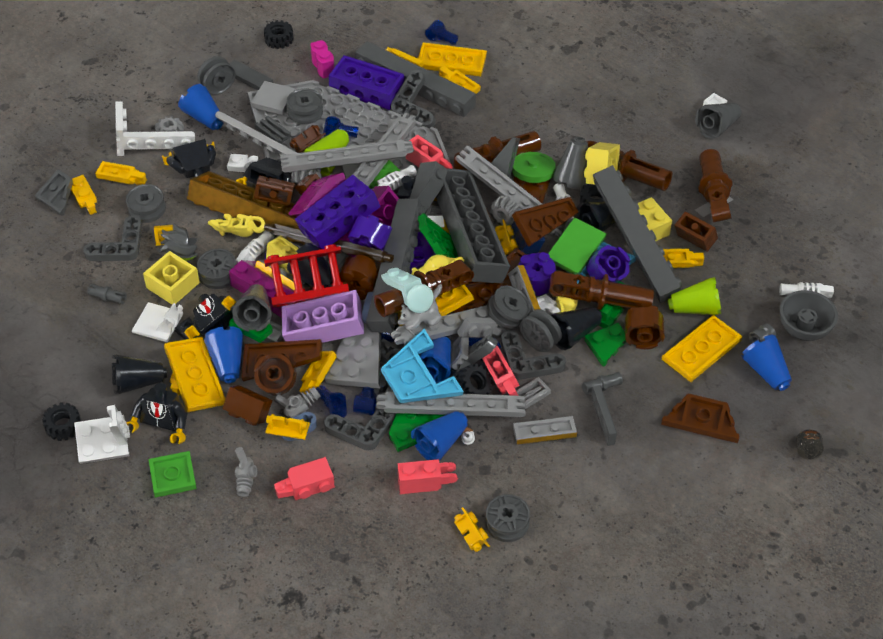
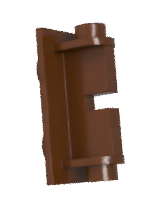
M312 125L303 131L306 138L301 133L291 139L290 146L293 149L295 148V152L304 153L303 151L308 146L321 140V137L326 133L320 134L319 126Z

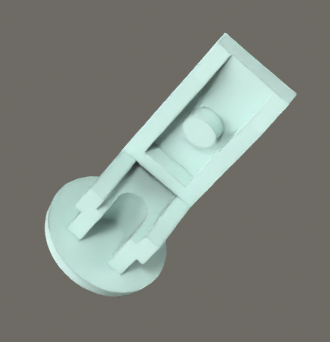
M391 268L387 273L381 275L386 284L402 291L404 304L412 312L423 313L431 307L433 292L427 285L421 283L420 278L399 268Z

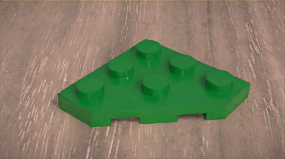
M424 213L418 216V228L433 248L434 253L449 258L459 257L451 235Z
M396 413L389 431V439L397 452L417 444L415 438L412 440L411 431L444 415Z

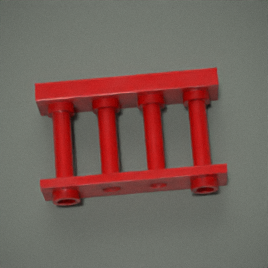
M335 244L325 246V249L282 257H279V255L268 256L264 260L265 267L271 266L276 291L275 297L271 298L272 307H282L349 292L348 284H343L340 280L336 254L341 253V247H336ZM328 256L333 279L332 287L324 288V285L321 283L317 262L318 257ZM309 259L314 283L313 290L305 291L303 289L298 261ZM290 263L295 286L294 294L286 295V292L283 291L279 264Z

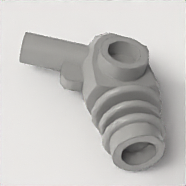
M313 387L309 388V393L307 390L305 391L306 395L302 392L303 397L298 394L296 396L291 395L286 399L281 395H277L275 401L285 407V416L293 418L306 412L309 409L307 403L312 406L310 401L315 403L313 399L318 400L321 396Z
M238 447L235 450L240 461L239 466L235 468L237 478L236 490L238 496L247 497L254 483L253 478L257 476V467L254 465L251 457H246L243 448Z

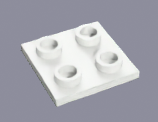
M148 302L133 327L132 333L168 342L183 316V307L180 304L176 307V304L173 303L171 308Z

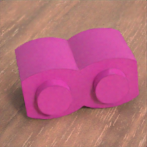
M320 40L311 43V58L319 76L324 79L334 69V56L328 51L327 44Z

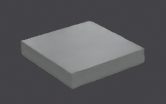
M264 81L251 101V107L283 115L287 109V97L296 89Z

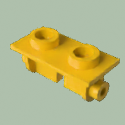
M503 219V225L496 226L495 231L505 255H508L515 248H518L515 239L512 238L514 235L512 226L507 225Z
M272 414L267 416L266 423L268 425L265 433L305 440L310 422H306L304 419H287Z
M462 507L461 509L464 514L456 515L454 523L462 535L468 531L470 532L464 536L470 549L478 552L482 549L483 544L490 547L486 540L489 536L482 527L479 528L477 526L478 519L472 511L468 512Z

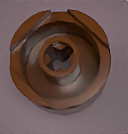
M349 256L339 272L340 280L343 284H348L349 291L356 290L360 300H365L368 292H373L379 269L376 268V263L367 256Z
M649 306L630 308L628 310V314L625 317V339L630 346L634 344L637 349L646 350L655 348L661 340L662 342L664 341V317L658 310V307Z
M281 354L265 355L257 361L254 367L256 384L270 395H283L289 392L296 382L297 372L294 365ZM273 371L278 372L279 376L277 378H273Z

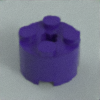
M358 215L348 236L350 238L349 242L383 251L392 227L380 223L379 218L369 215L367 218Z
M607 245L592 255L586 265V271L589 276L602 280L604 274H608V281L618 283L630 272V258L621 247L616 248Z
M545 252L523 255L518 266L524 265L535 296L547 294L550 289V276L556 271L554 261Z

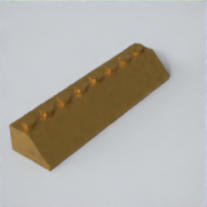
M210 171L190 179L187 199L193 201L196 205L206 206L211 211L230 214L234 218H237L238 214L259 216L263 218L265 224L275 223L300 230L295 221V218H297L296 214L289 216V211L295 203L291 202L290 206L254 199L255 188ZM253 220L257 227L261 226L259 221ZM287 238L289 241H296L305 245V242Z

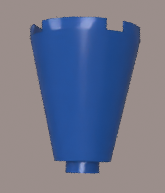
M202 84L193 85L187 90L189 93L186 96L182 95L180 97L178 107L182 112L211 130L220 129L224 122L215 116L216 112L220 110L208 89Z
M229 326L230 330H224L223 327L212 329L205 334L204 343L220 380L228 384L234 383L240 376L243 343L242 331Z
M768 335L764 337L765 341L759 342L757 340L748 346L741 356L774 390L783 391L790 386L789 383L792 379L778 339L775 335Z
M447 337L433 339V348L419 354L436 384L450 378L451 341Z
M454 411L414 428L411 431L412 440L415 438L417 441L416 449L426 460L439 459L440 461L467 428V417L462 412Z

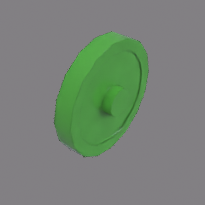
M525 152L515 157L512 173L522 181L540 183L553 177L556 166L554 160L546 154Z

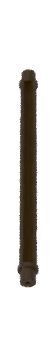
M266 223L264 225V230L271 234L312 243L299 229L275 223ZM337 240L333 243L336 247H341V252L364 255L372 260L384 263H392L394 260V255L386 251L343 240Z

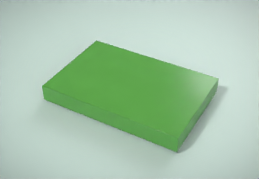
M574 217L548 254L556 266L572 274H580L606 238V233Z

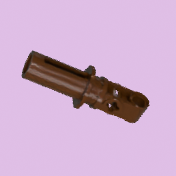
M531 131L515 136L520 138L516 156L525 152L541 150V139L537 132ZM494 136L490 138L488 144L472 149L492 163L512 138L501 141ZM460 152L456 153L454 156L453 169L467 170L464 166H462L455 160V157L457 155L461 156Z
M586 141L588 148L597 144L595 141ZM621 150L619 151L618 170L623 177L622 182L630 178L662 191L667 190L672 180V171L636 158L634 150H630L626 154Z
M707 149L699 156L703 177L700 179L698 189L706 201L710 203L713 223L732 219L727 199L729 198L733 183L728 174L723 172L720 153L715 149Z
M456 260L434 271H428L426 274L415 271L414 276L420 278L421 283L427 285L432 292L441 284L442 290L437 296L439 297L445 292L471 282L474 272L462 260ZM392 288L375 295L374 303L382 317L402 310L401 305L404 304L402 291Z
M555 271L550 276L549 290L552 295L583 300L587 303L592 301L597 303L599 310H602L604 304L625 308L652 306L653 289L608 281V274H604L602 280L595 279L593 276L587 277L562 271Z

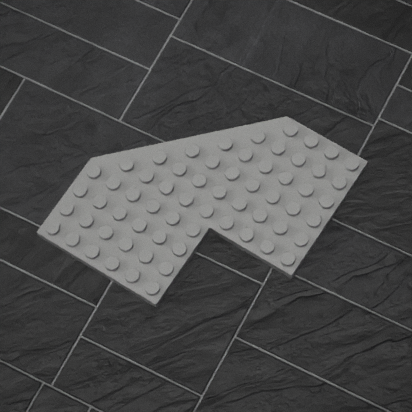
M315 80L283 86L295 88L296 90L309 88L321 94L323 115L316 122L309 124L294 122L289 118L287 109L281 115L251 107L256 123H260L261 119L265 120V117L269 116L291 132V137L281 144L295 151V148L293 149L290 146L291 139L301 133L306 138L303 131L312 125L319 126L320 134L326 133L321 139L337 129L346 131L349 135V143L346 147L378 143L398 116H401V114L391 110L388 112L384 111L380 106L373 103H364L360 101V98L353 95H344L333 87L321 86ZM258 90L247 92L250 105ZM415 120V126L404 141H409L418 134L443 152V158L450 162L438 130L433 127L427 128L422 126L421 122ZM262 144L266 158L281 161L280 153L275 152L274 154L266 149L267 146ZM406 156L389 159L400 171L413 165L418 172L419 167L408 161ZM363 162L341 165L345 178L347 179L353 175ZM400 187L393 190V192L397 194Z

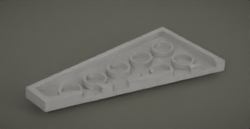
M361 300L362 308L364 306L365 300ZM364 323V334L342 338L336 352V359L326 374V383L381 388L379 381L381 375L380 332H371L368 324Z

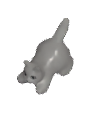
M439 284L433 291V303L423 313L412 312L402 304L398 324L406 325L407 330L417 328L421 322L428 325H437L441 319V314L435 299L441 293L442 285Z

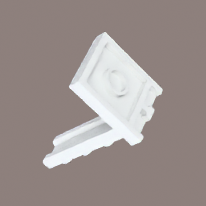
M115 102L117 156H124V150L173 149L177 146L195 142V133L192 131L127 132V121H123V119H127L126 109H123V102Z
M115 405L107 406V412L110 417L74 423L80 464L130 456L127 438H130L129 426H127L125 416L122 415L121 411L117 410Z

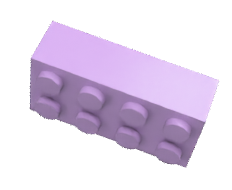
M353 290L282 306V336L285 342L321 339L322 343L364 334L363 308L357 291Z

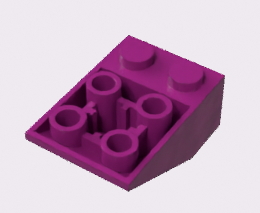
M344 173L328 175L313 181L289 211V216L296 214L298 217L346 180Z

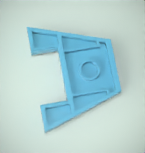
M425 329L381 367L383 376L400 403L463 395L464 391L454 376L436 384L418 355L432 349L434 346Z

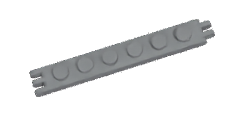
M218 111L215 114L220 121L227 124L226 127L231 131H240L239 134L246 139L251 137L255 144L259 146L264 144L267 146L266 149L274 154L275 152L280 153V157L297 153L225 113ZM315 168V170L321 172V168Z
M408 113L398 116L379 142L404 140L415 126L416 116L411 115L409 117ZM389 159L363 162L353 175L369 187Z
M401 139L282 155L280 160L283 172H293L404 157L408 153H412L414 148L411 141Z
M466 146L460 152L461 156L457 155L455 157L458 163L500 196L508 195L510 199L514 198L516 203H520L519 208L521 210L542 205L540 201L471 147ZM562 224L549 234H555L560 237L563 234L562 232L565 231V225Z
M486 305L441 316L437 325H428L421 322L417 328L407 330L406 325L399 326L396 331L391 333V336L395 339L396 345L403 343L407 345L423 329L426 330L431 340L457 334L465 318L491 317Z
M386 392L385 395H377L376 408L384 409L386 413L447 415L458 411L465 415L524 417L526 415V399L524 396L463 394L460 396L400 403L394 392Z

